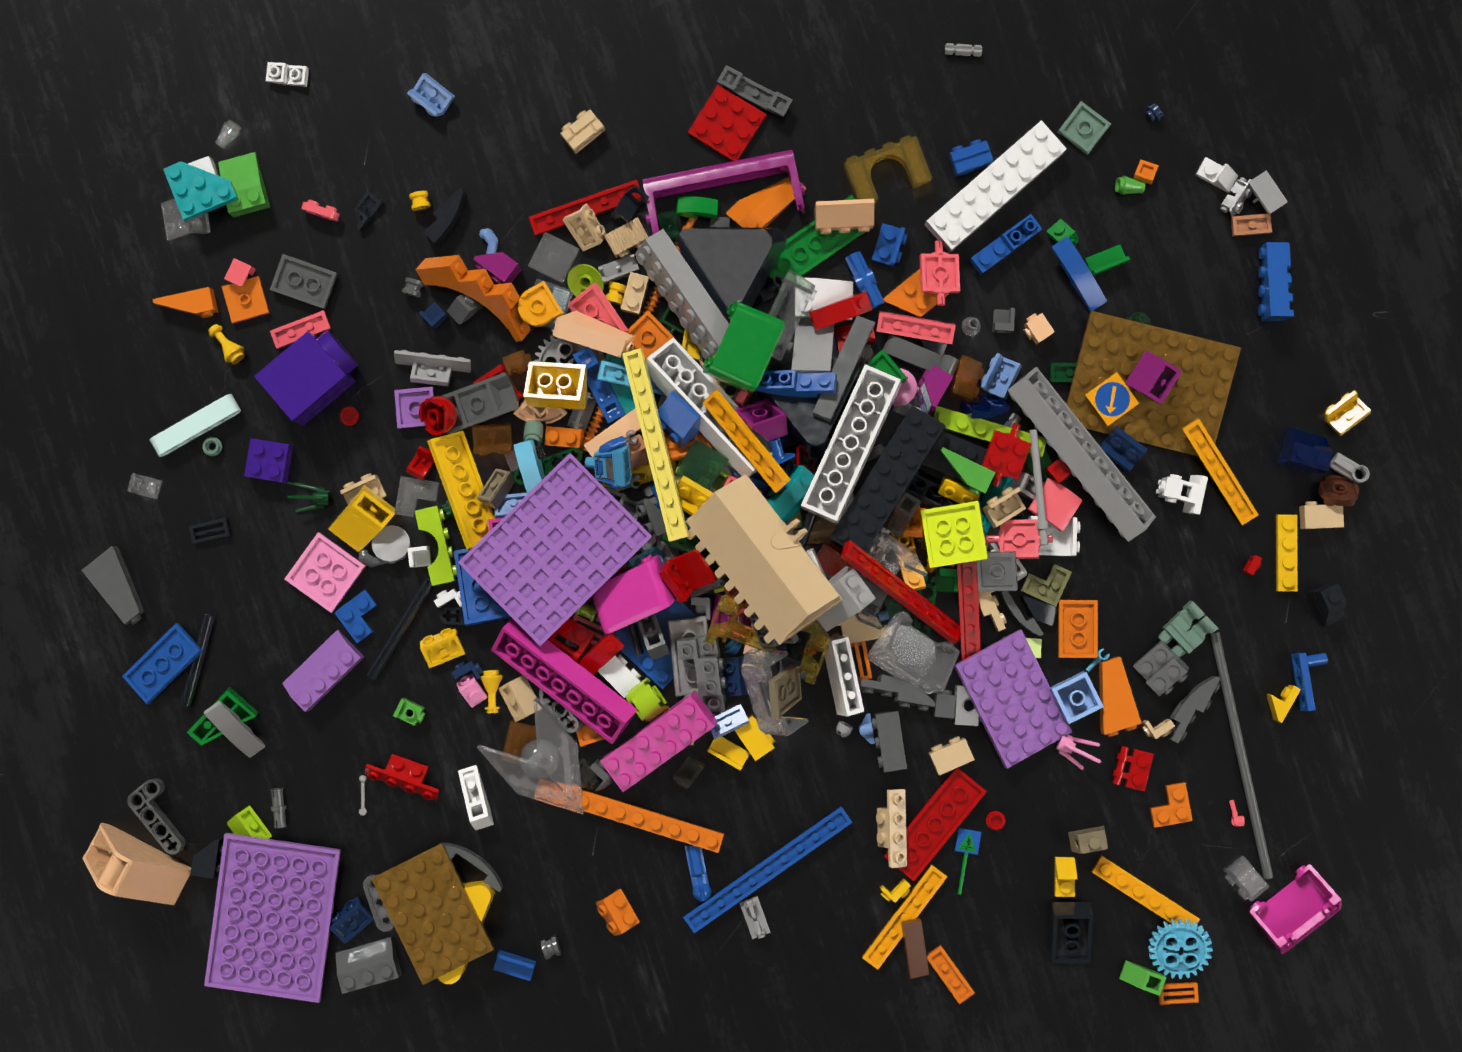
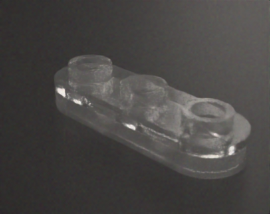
M373 874L364 880L363 888L377 928L381 931H389L394 925L384 904L382 906L377 904V900L381 898L376 888L371 886V878L377 876ZM385 917L389 918V924L384 923L383 919Z

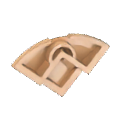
M524 400L513 414L526 422L537 420L546 421L545 423L548 424L563 418L568 412L565 408L528 406Z

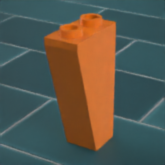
M1117 656L1099 662L1100 700L1104 706L1100 709L1101 734H1107L1108 737L1118 735V731L1126 729V731L1137 729V725L1142 723L1121 657Z

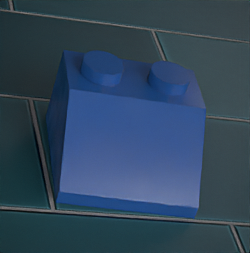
M672 391L659 408L658 413L663 431L669 435L670 440L674 444H678L683 448L699 434L701 415L677 393Z

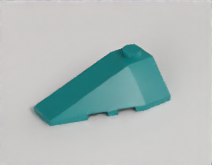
M794 464L789 475L791 480L786 484L784 491L771 496L767 500L783 522H786L802 509L801 504L815 476L805 466Z

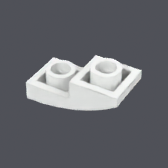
M268 62L266 82L307 87L309 68L307 66Z

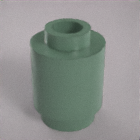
M537 420L527 421L524 426L523 441L534 440L535 448H538L543 439V424Z

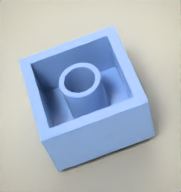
M1082 671L1050 687L1051 693L1067 724L1104 707L1087 672Z

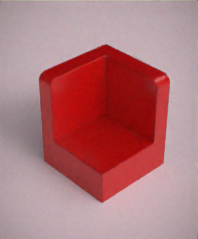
M1057 459L1045 469L1048 476L1058 484L1071 474L1070 468L1060 459Z

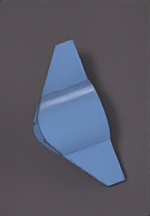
M869 713L865 715L858 729L860 735L870 744H875Z

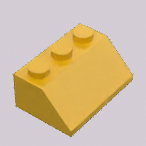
M529 362L523 395L528 406L584 410L587 397L586 365Z

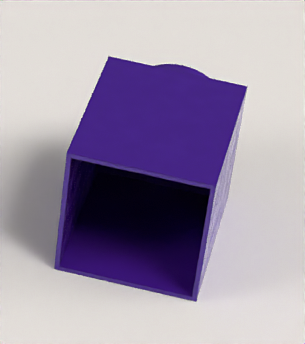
M328 330L319 337L307 331L254 377L293 422L304 426L356 382L349 373L358 364Z

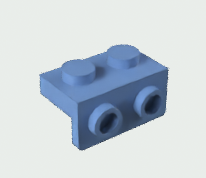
M423 73L415 87L407 92L414 103L422 105L426 112L434 117L444 115L455 97L427 73Z
M997 353L991 359L990 368L981 380V388L989 394L1006 400L1009 394L1008 389L1013 386L1022 365Z

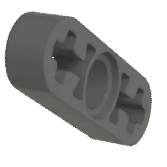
M540 689V699L567 732L573 733L582 728L583 722L566 708L564 713L560 714L557 711L559 703L552 697H547V693ZM572 720L575 721L573 727L570 726Z

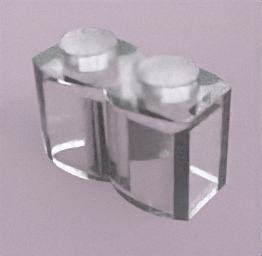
M1240 856L1224 870L1227 874L1225 878L1232 886L1236 884L1239 888L1237 892L1244 900L1248 899L1252 902L1269 888L1266 881L1244 856Z

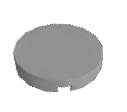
M385 526L372 539L374 554L385 563L392 564L403 560L408 555L407 548L411 547L408 534L399 526Z

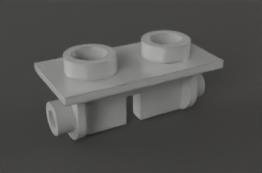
M1243 177L1237 179L1230 190L1235 196L1228 194L1221 204L1220 210L1224 213L1229 211L1231 217L1241 212L1244 201L1253 193L1247 180Z
M587 392L584 410L573 409L567 426L586 431L596 404L592 393Z
M758 896L739 902L752 939L757 937L759 939L764 937L765 934L771 933Z

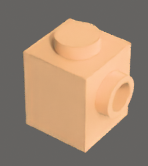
M1034 313L1026 319L1027 323L1024 325V333L1029 339L1032 338L1036 345L1055 332L1043 313L1038 316Z

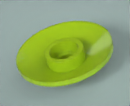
M580 264L570 270L567 283L570 291L576 297L596 282L603 291L604 283L602 276L594 267Z

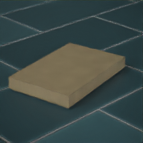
M789 664L768 681L772 719H779L802 699L799 666Z

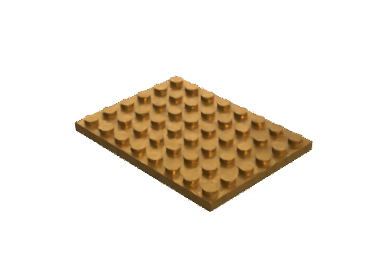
M1090 311L1066 404L1086 429L1110 434L1118 426L1138 442L1198 456L1181 428L1198 418L1215 444L1241 347ZM1145 350L1182 371L1162 404L1154 402L1127 385L1139 404L1109 426L1104 423L1085 396L1086 393L1115 372L1119 374L1125 383Z

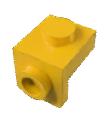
M904 878L891 892L881 885L880 889L883 891L881 895L888 902L892 899L896 903L900 897L904 898L910 892L909 887L911 885Z

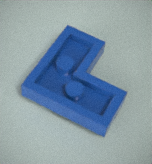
M364 590L334 612L356 643H359L373 632L362 616L377 606L368 591Z

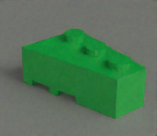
M231 687L215 702L217 703L220 700L236 713L243 723L256 717L258 711ZM205 714L187 732L201 746L223 734Z

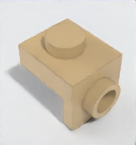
M1170 719L1164 720L1154 728L1149 721H1142L1144 733L1154 739L1169 735L1172 732L1171 729L1175 727Z

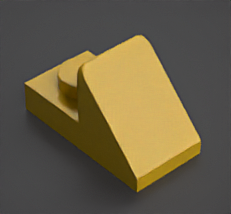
M1293 685L1285 687L1280 695L1282 697L1281 700L1271 694H1267L1274 721L1283 722L1301 689Z
M1055 857L1054 896L1075 897V879H1077L1075 858Z

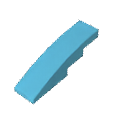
M534 440L513 445L527 494L545 478L541 459L537 457Z

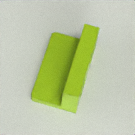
M250 805L227 822V825L234 834L266 839L272 837Z

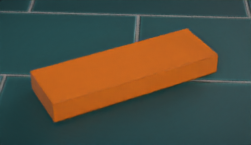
M941 945L926 955L927 960L959 1005L975 994Z

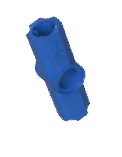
M855 252L846 257L845 260L853 275L854 284L859 292H867L872 309L884 304V299L876 286L875 276L871 269H868L861 252Z

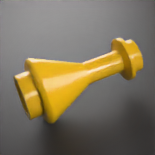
M218 324L213 325L209 329V336H215L222 344L225 362L239 363L245 357L243 353L244 347L227 340L221 332L222 326Z
M499 670L483 671V676L480 678L488 693V707L485 708L487 713H498V709H500V707L496 706V692L503 678L502 675H499Z

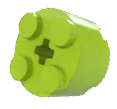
M647 677L631 688L625 697L630 704L636 706L638 709L636 713L642 721L652 722L667 711L669 706L664 705L667 703L665 698L655 685L652 687L649 685L651 680Z

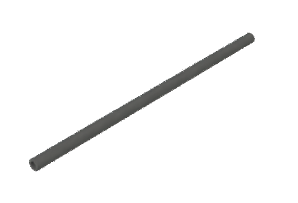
M1220 632L1210 634L1219 678H1221V687L1263 878L1270 879L1273 878L1272 868Z

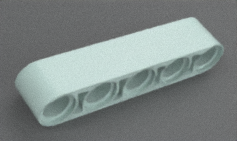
M232 394L225 395L153 436L150 442L159 457L165 456L241 412V409Z

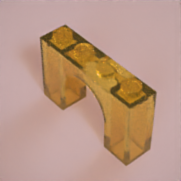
M905 136L898 143H886L882 145V149L876 151L875 149H870L864 152L865 155L860 157L854 155L847 158V162H844V169L856 200L874 199V203L878 201L879 198L871 179V169L877 162L884 159H893L903 165L913 189L930 183L932 180L916 136Z

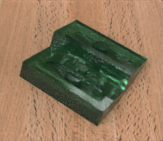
M696 439L674 475L680 479L684 475L710 491L729 459Z

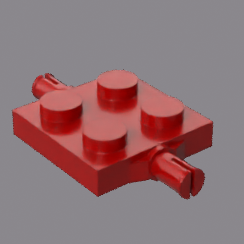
M1013 423L1010 433L994 430L981 466L996 472L991 483L995 487H999L1002 477L1019 479L1031 443L1021 440L1017 436L1021 427L1017 423Z

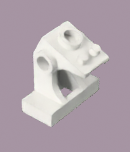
M1170 474V477L1158 480L1159 488L1156 489L1158 497L1165 498V501L1176 503L1177 500L1183 501L1184 513L1200 515L1208 477L1191 475L1188 482L1181 480L1182 476ZM1183 486L1188 487L1186 497L1181 496Z

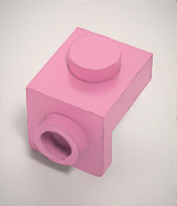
M473 673L462 677L457 682L459 692L471 708L488 698L486 692L476 681Z

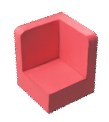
M234 258L224 279L242 287L248 274L253 276L255 268Z

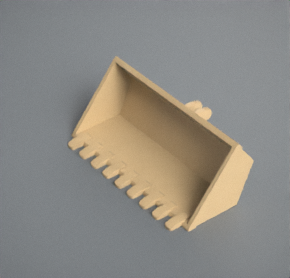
M746 474L715 491L695 514L686 520L690 526L688 530L689 537L687 538L691 540L697 536L700 539V542L695 546L696 550L702 552L707 549L710 553L705 559L707 564L712 565L716 561L720 566L715 571L717 578H721L726 574L730 579L724 585L726 590L731 591L736 587L739 591L734 598L735 602L740 604L746 600L749 606L744 610L745 615L750 617L755 613L759 618L754 623V627L757 630L762 629L764 626L768 629L769 632L764 636L766 643H770L775 639L781 645L843 601L799 542L808 531L803 528L794 536L792 531L799 525L800 521L795 519L789 525H786Z

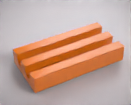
M865 641L850 643V646L855 648L860 677H857L858 681L860 679H872ZM860 645H862L867 670L866 676H864L863 667L858 647Z
M1198 983L1164 984L1159 996L1160 1005L1199 1003ZM1193 988V990L1163 992V989ZM1194 995V998L1164 999V996Z

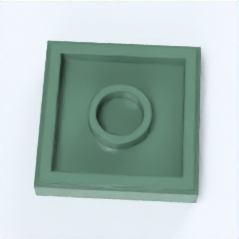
M1081 101L1057 133L1088 155L1111 123Z

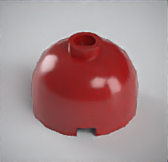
M433 396L425 399L420 404V420L425 422L427 426L425 429L432 435L438 436L446 433L455 425L457 411L454 404L448 398Z

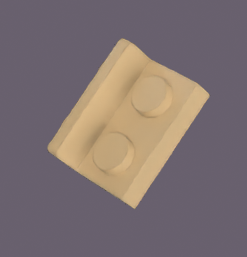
M588 204L583 205L580 210L565 216L563 222L582 251L601 244L605 238V228L599 223L594 211L590 209Z
M371 473L362 476L361 481L357 483L352 481L343 486L344 489L340 491L344 495L347 504L353 500L364 485L381 498L387 496L378 475H372Z

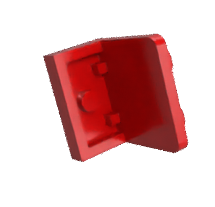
M692 550L667 560L659 572L662 580L667 584L679 603L686 602L693 590L714 583L717 579L698 550Z

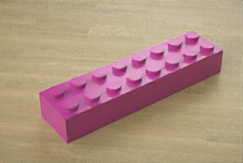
M513 618L502 628L491 649L496 655L611 744L625 731L638 710L550 641L546 640L539 646Z

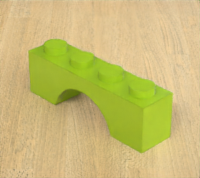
M440 506L416 510L415 515L419 530L432 534L437 540L439 547L436 560L428 566L431 585L437 586L457 581L456 565H453L452 562L454 552L452 546L449 547L447 540L450 539L448 528H445L443 523L446 520L444 510L440 509Z

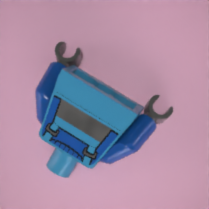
M634 430L627 431L626 437L620 436L604 443L594 453L593 457H586L585 467L595 469V478L612 489L627 488L629 485L635 489L640 487L639 482H634L641 479L639 474H631L629 445H626V442L635 444L638 441L637 438L629 439L631 435L636 434Z

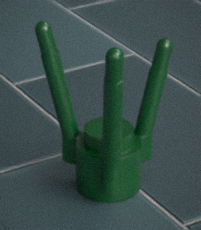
M290 480L287 481V484L316 491L313 492V496H287L288 499L313 500V504H317L296 509V513L324 509L325 506H329L330 492L325 491V488H318Z

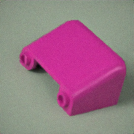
M651 554L641 559L642 563L637 567L610 578L592 595L605 634L612 633L669 607L676 600V597L673 596L671 590L659 574L664 565L658 554L653 557Z
M1311 864L1301 866L1295 872L1297 874L1295 880L1267 902L1263 901L1260 903V901H1257L1250 907V915L1281 954L1293 948L1342 908V899Z

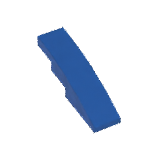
M1067 236L1051 247L1052 251L1061 262L1060 265L1069 277L1070 283L1089 311H1094L1107 302L1095 278L1069 237Z

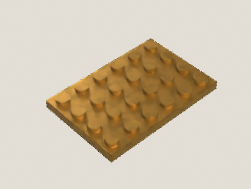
M443 843L371 878L423 985L494 950Z

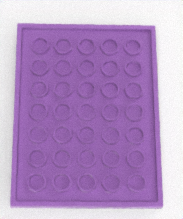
M225 833L204 986L319 1003L321 1001L341 849Z

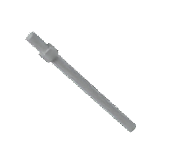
M1034 429L1029 430L1038 515L1036 525L1037 530H1039L1040 545H1048L1047 529L1049 527L1045 516L1037 430Z

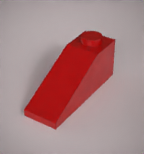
M863 292L810 311L809 315L814 330H818L871 311L872 307L867 292Z
M614 632L605 634L578 661V664L594 675L624 647V642Z

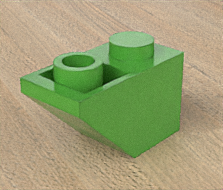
M1125 960L1119 979L1158 996L1161 995L1166 981V977L1162 973Z

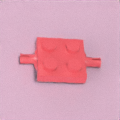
M935 241L934 253L920 254L921 293L937 294L938 306L945 305V294L960 292L959 254L943 252V241Z
M1038 519L1007 520L1000 525V531L997 536H986V543H998L1000 551H1016V559H1039V548L1041 545L1039 530H1037L1036 525ZM1047 535L1048 543H1053V535Z

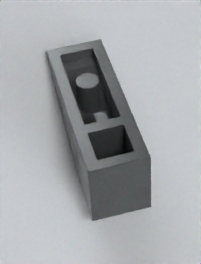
M656 614L637 621L651 659L655 660L670 654Z

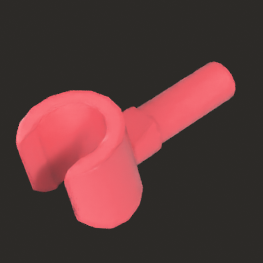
M1230 800L1229 803L1232 810L1231 823L1233 826L1242 827L1245 823L1244 816L1237 815L1234 800Z

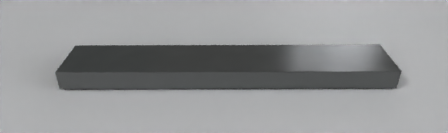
M860 316L856 317L831 371L837 375L836 393L821 394L813 410V416L831 422L875 326L874 321Z

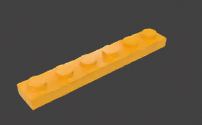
M719 390L713 391L703 401L704 406L772 490L777 493L791 479Z
M1197 418L1181 428L1240 524L1244 525L1257 517L1259 514L1200 419Z
M1102 855L1091 870L1092 873L1170 923L1172 918L1175 923H1178L1179 918L1182 919L1183 923L1188 918L1190 924L1194 921L1198 923L1200 920Z
M931 864L862 958L878 970L903 937L901 922L916 919L947 876Z

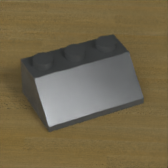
M392 937L335 953L337 977L342 994L399 978L402 974Z

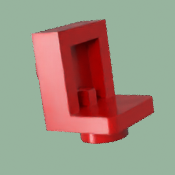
M419 446L406 472L423 481L434 465L431 451Z

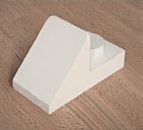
M1207 157L1204 158L1196 173L1197 177L1227 193L1230 192L1238 178V175L1228 164L1225 163L1222 166Z

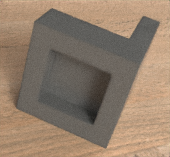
M1015 308L1010 310L995 309L993 311V333H1012L1014 331Z
M701 595L691 598V605H695L696 616H706V620H712L715 595Z

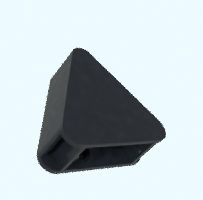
M697 227L682 230L677 237V244L691 270L727 322H730L727 309L731 303L738 301L750 307L753 306L786 246V236L778 228Z
M832 358L831 371L837 358ZM792 362L767 365L765 371L791 370ZM857 363L831 422L812 415L821 394H818V397H792L757 391L761 400L769 399L786 414L787 432L807 458L811 460L823 458L858 381L859 364Z

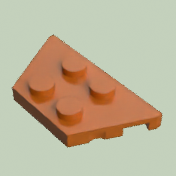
M920 269L883 298L885 303L896 306L898 309L907 311L918 318H921L937 305V294L921 293Z

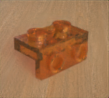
M511 423L472 426L474 454H507L512 451Z

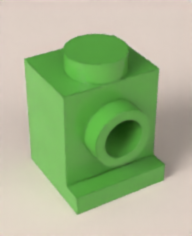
M402 698L393 716L415 726L423 721L426 714L423 712L425 707ZM409 709L413 711L411 717L407 715V710Z

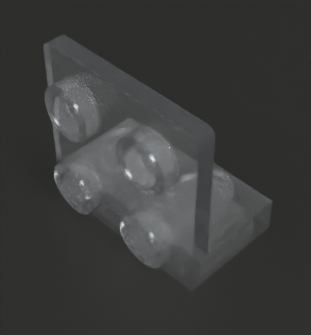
M175 198L161 203L167 240H174L191 233H211L207 213L185 222L182 219Z

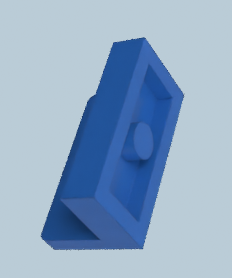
M499 950L493 970L530 981L537 961Z

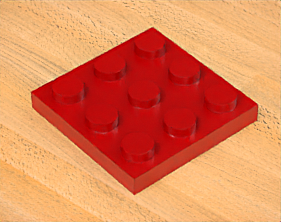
M717 85L689 129L688 134L727 159L737 161L765 119L766 114L722 86Z

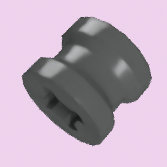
M406 277V285L402 289V293L420 298V289L424 286L423 282Z
M556 936L552 937L549 941H541L542 951L546 960L550 959L553 955H561L560 945Z

